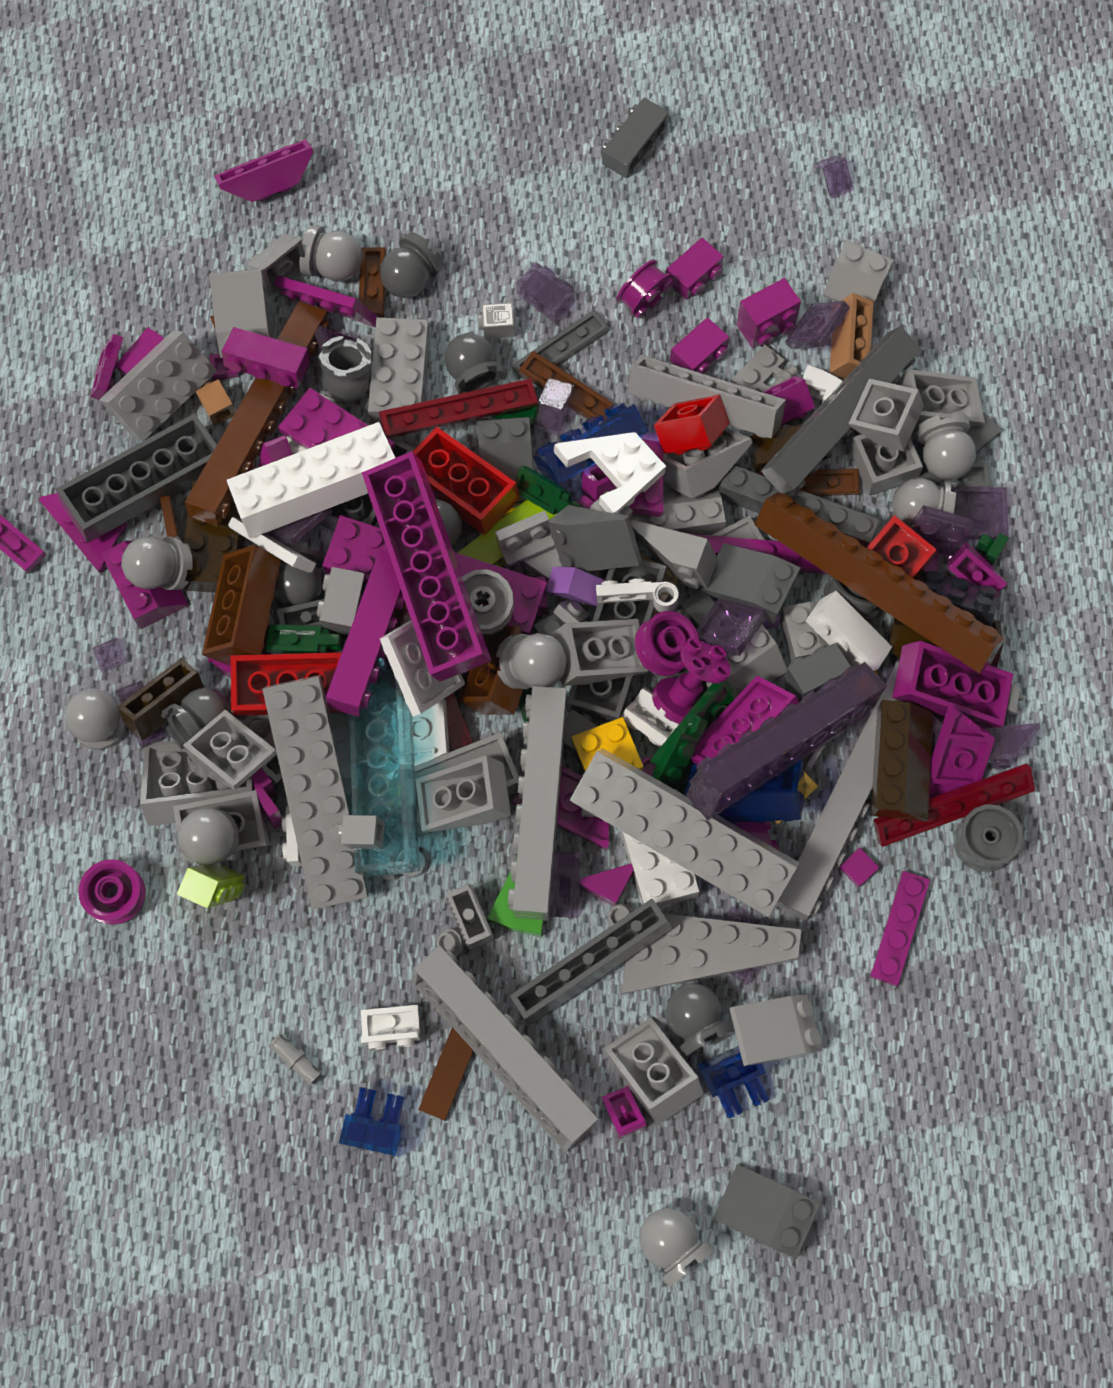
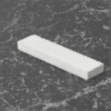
M234 517L231 518L228 524L231 529L266 549L292 567L309 573L313 571L316 563L267 533L249 538L242 520Z

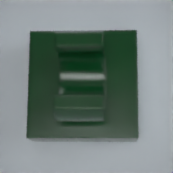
M999 533L994 541L988 535L983 534L975 549L980 553L986 554L985 559L993 566L1009 537Z

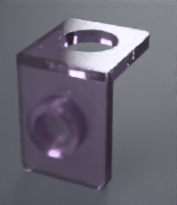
M834 155L813 163L814 168L823 169L829 197L835 198L853 190L846 157Z

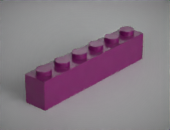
M380 549L326 695L328 708L358 717L362 708L367 709L371 693L368 690L371 683L376 684L380 668L377 665L379 659H385L386 657L380 638L396 629L398 618H395L397 609L402 610L405 603L388 551Z

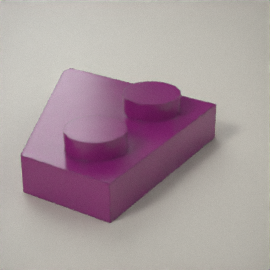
M113 334L101 350L90 395L91 398L99 400L112 388L113 379L111 376L113 370L116 369L123 337Z

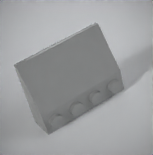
M173 740L144 745L140 805L148 826L176 823L173 806L255 790L252 776L236 790L210 779L193 764L185 748H179Z

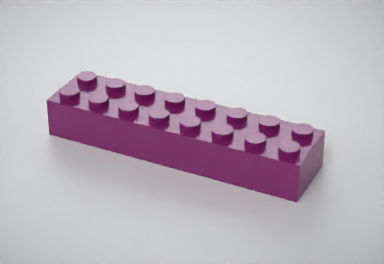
M411 451L362 472L429 674L441 682L490 662L491 658L422 461Z
M340 515L322 565L325 572L330 574L331 568L336 567L365 573L368 583L379 550L388 551L381 529ZM454 552L462 577L474 570L488 569L499 573L508 581L513 592L514 612L507 626H518L521 628V634L531 635L547 589V582ZM480 601L479 606L481 604L483 607L488 606V601Z

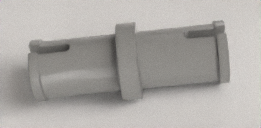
M281 1033L268 1046L287 1063L285 1067L289 1070L293 1069L309 1086L321 1076L322 1071H319L304 1056L305 1052L301 1049L298 1051Z

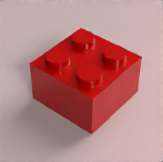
M719 394L674 403L654 424V428L664 454L674 452L676 455H679L690 449L698 448L701 451L712 447L713 442L723 434V431L730 422Z
M895 515L867 547L868 550L880 554L882 559L891 565L902 568L905 574L915 580L939 553L937 549Z

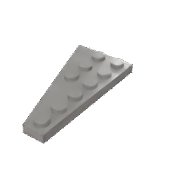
M664 914L673 929L626 960L621 994H631L636 991L651 990L661 986L720 976V974L741 972L750 968L766 967L799 960L802 930Z

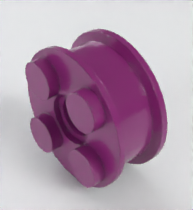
M655 259L642 265L626 281L617 294L616 302L619 304L624 303L631 310L630 315L633 318H641L649 306L654 309L663 300L662 293L667 291L674 282L670 273L664 274L657 267L658 262Z
M663 611L645 621L638 628L635 635V650L644 668L660 676H671L686 668L680 657L683 645L689 638H695L699 641V636L694 625L684 615L674 611Z
M108 859L92 865L84 873L79 884L78 895L83 909L89 915L104 924L118 925L131 920L139 913L145 902L146 888L142 877L130 865L120 860ZM112 886H117L118 892L116 896L107 898V890Z

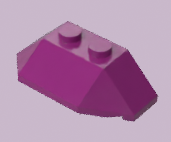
M304 139L296 144L288 145L228 169L223 173L216 174L214 178L221 190L251 202L264 201L274 193L289 191L294 185L299 184L313 154V149L307 139Z

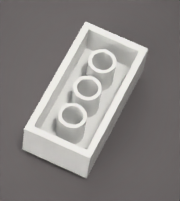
M620 830L629 864L632 863L634 869L633 877L641 905L653 899L658 907L662 908L698 897L699 889L694 873Z

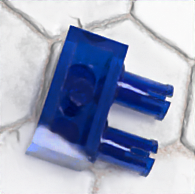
M739 1046L697 1064L708 1091L712 1097L718 1096L727 1118L735 1117L731 1105H733L737 1115L744 1111L733 1089L743 1083L753 1106L761 1105L757 1093H759L764 1103L770 1100L760 1078L761 1075L766 1073L762 1064L744 1066Z
M359 1087L354 1113L350 1115L345 1114L339 1144L399 1158L405 1128L401 1126L402 1124L399 1123L406 1097L400 1095L396 1097L394 1094L387 1093L383 1117L379 1121H375L371 1117L377 1091Z

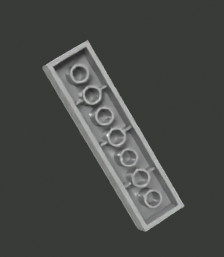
M321 675L266 686L263 688V694L311 908L313 910L368 898L369 891L360 850L350 849L342 845L338 835L339 825L343 823V815L352 814Z
M533 686L532 695L527 694L526 718H530L529 722L524 721L523 738L527 749H522L521 766L522 772H525V777L519 776L518 793L519 799H522V804H517L516 821L517 826L520 827V832H514L513 839L514 854H518L517 861L512 860L511 878L512 882H515V889H509L508 895L509 910H513L515 918L549 921L567 709L566 688Z
M600 749L595 753L570 798V801L767 917L771 914L800 864L793 858L605 749Z
M439 946L414 967L412 984L566 1153L598 1120L595 1116L596 1110L588 1101L584 1100L582 1102L575 1094V1087L568 1079L564 1078L562 1080L555 1072L556 1067L546 1056L542 1058L535 1049L537 1047L532 1039L527 1035L522 1036L515 1029L517 1027L515 1021L507 1013L503 1015L496 1008L497 1002L488 992L483 993L476 986L478 984L476 978L469 971L463 972L457 965L459 961L450 950L444 951Z

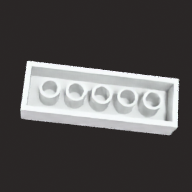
M378 422L227 480L248 536L253 538L367 494L368 490L362 472L390 461L395 456Z

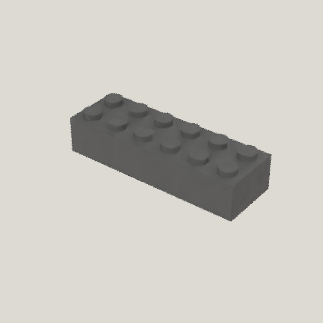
M194 413L57 487L56 492L60 504L85 541L89 543L161 503V496L169 495V497H172L192 486V482L197 481L217 444Z
M642 559V564L639 566L609 569L605 581H617L618 584L629 583L632 579H644L645 582L651 583L664 582L667 566ZM653 600L598 603L593 621L638 619L641 626L645 621L654 616L656 608L654 607ZM635 675L590 684L572 685L567 699V709L570 711L573 709L577 713L582 711L590 717L607 722L619 719L624 712Z

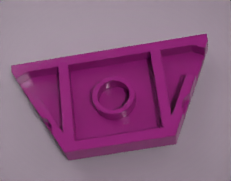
M57 493L41 496L39 501L95 569L99 573L103 572L105 561L101 553L117 545L118 538L122 536L128 524L125 522L87 543L60 504Z
M948 706L931 759L929 799L982 780L996 739L990 732L953 706Z
M562 766L557 826L607 851L609 848V823L599 817H582V807L570 801V798L583 776ZM517 795L513 798L512 804L515 806L522 804V799H519Z

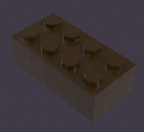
M197 481L192 482V489ZM234 499L230 504L228 516L225 519L222 518L218 527L189 516L187 517L184 544L189 545L192 554V570H187L185 580L188 581V584L184 587L185 591L215 593L223 556L243 549L245 537L231 529L228 525L232 517L242 520Z

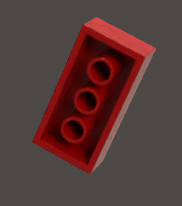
M438 427L413 450L423 463L435 500H444L456 507L462 520L483 535H486L520 499L515 481Z
M342 652L231 656L232 713L234 716L268 715L263 694L264 687L321 675L326 697ZM328 708L329 713H345L332 708Z

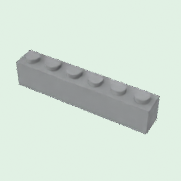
M643 355L631 365L628 393L636 395L639 399L651 400L660 403L664 407H671L674 403L720 394L730 422L729 425L734 429L746 430L762 438H772L781 428L785 399Z

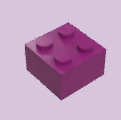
M784 277L740 301L736 326L752 349L759 345L763 347L771 343L774 337L780 334L787 335L794 330L801 301Z

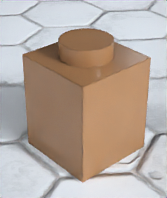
M219 379L214 382L205 383L200 389L196 390L199 401L213 426L233 417L236 413Z

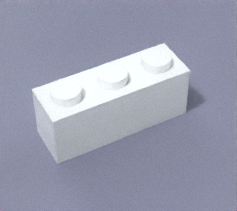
M837 591L820 599L806 619V622L829 645L837 644L852 669L861 677L879 669L892 648Z

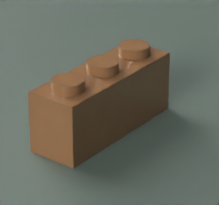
M855 293L836 303L833 309L829 373L843 379L871 351L873 301Z

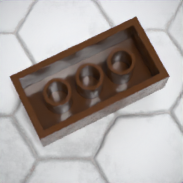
M252 545L223 556L203 646V656L230 666L231 656L261 655L264 649L263 641L266 628L270 621L271 603L275 597L276 579L280 573V558L257 545Z

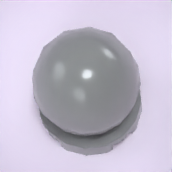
M310 225L302 242L303 245H307L305 258L300 257L299 260L301 273L314 277L319 271L323 277L333 282L346 281L354 277L361 269L363 252L355 237L344 231H331L325 234L324 227L319 225Z
M952 412V418L942 420L937 415L918 425L919 431H916L918 442L925 445L923 448L924 464L928 471L939 479L948 481L962 478L971 470L976 459L975 444L971 436L966 434L970 429L967 415L964 413Z
M925 478L909 479L903 482L895 491L892 499V511L897 518L912 530H926L935 525L937 533L949 534L950 527L946 526V522L949 519H953L956 492H951V489L954 490L956 488V482L944 481L943 486L939 488L933 481Z
M147 536L137 538L127 546L122 554L121 566L125 577L135 587L145 590L160 587L166 590L183 589L188 584V581L185 580L187 570H192V554L189 545L183 544L180 537L160 539Z
M540 633L509 636L500 644L496 657H500L499 665L501 671H498L499 677L504 684L514 689L554 685L562 678L567 662L565 651L560 642L549 635Z
M82 690L71 697L65 708V721L68 730L83 746L91 750L112 748L121 741L126 733V726L117 708L119 704L112 695L102 690Z
M201 808L191 812L183 819L178 829V843L181 852L190 861L199 865H212L227 860L235 852L239 844V831L236 821L229 813L220 809Z
M664 1208L649 1214L639 1230L640 1246L645 1258L654 1266L665 1269L664 1272L666 1274L661 1279L668 1287L674 1285L687 1274L684 1268L693 1261L697 1265L714 1251L708 1240L702 1245L701 1242H697V1229L692 1220L681 1211L672 1208Z

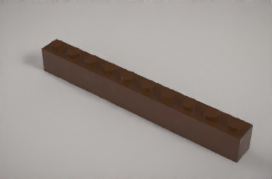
M299 301L277 340L307 348L310 361L312 356L317 355L322 337H326L329 333L330 323L328 322L327 311ZM255 377L185 501L189 517L218 527L222 518L225 519L228 516L233 496L227 480L253 470V462L257 455H261L263 443H265L268 435L271 436L274 433L279 415L285 413L287 401L290 395L293 396L296 393L297 388L282 386L277 382Z
M777 492L765 500L754 524L756 527L979 674L991 664L1005 640L1003 636L998 634L996 629L982 624L970 612L959 609L945 596L938 595L928 589L925 583L908 576L902 568L891 565L882 559L881 555L877 552L868 550L859 544V541L854 537L847 536L839 531L834 524L825 522L817 517L811 509L802 507L794 502L789 495Z

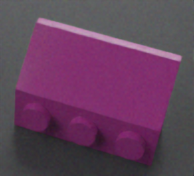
M124 541L102 552L101 555L139 628L143 629L189 606L181 589L166 590L160 587L145 590L135 587L125 577L121 566L122 554L132 542Z

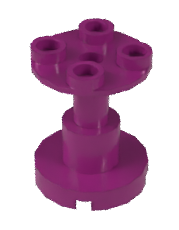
M689 638L681 648L680 653L682 662L689 672L682 673L678 678L667 677L659 681L652 692V700L657 710L659 711L662 708L666 712L664 717L680 724L702 697L700 693L703 690V680L708 683L718 684L725 682L730 676L731 667L726 659L727 653L725 649L719 645L712 646L695 638Z

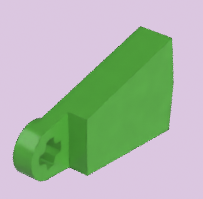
M510 871L487 920L513 932L542 937L544 920L515 918L513 910H509V889H515V882H512Z

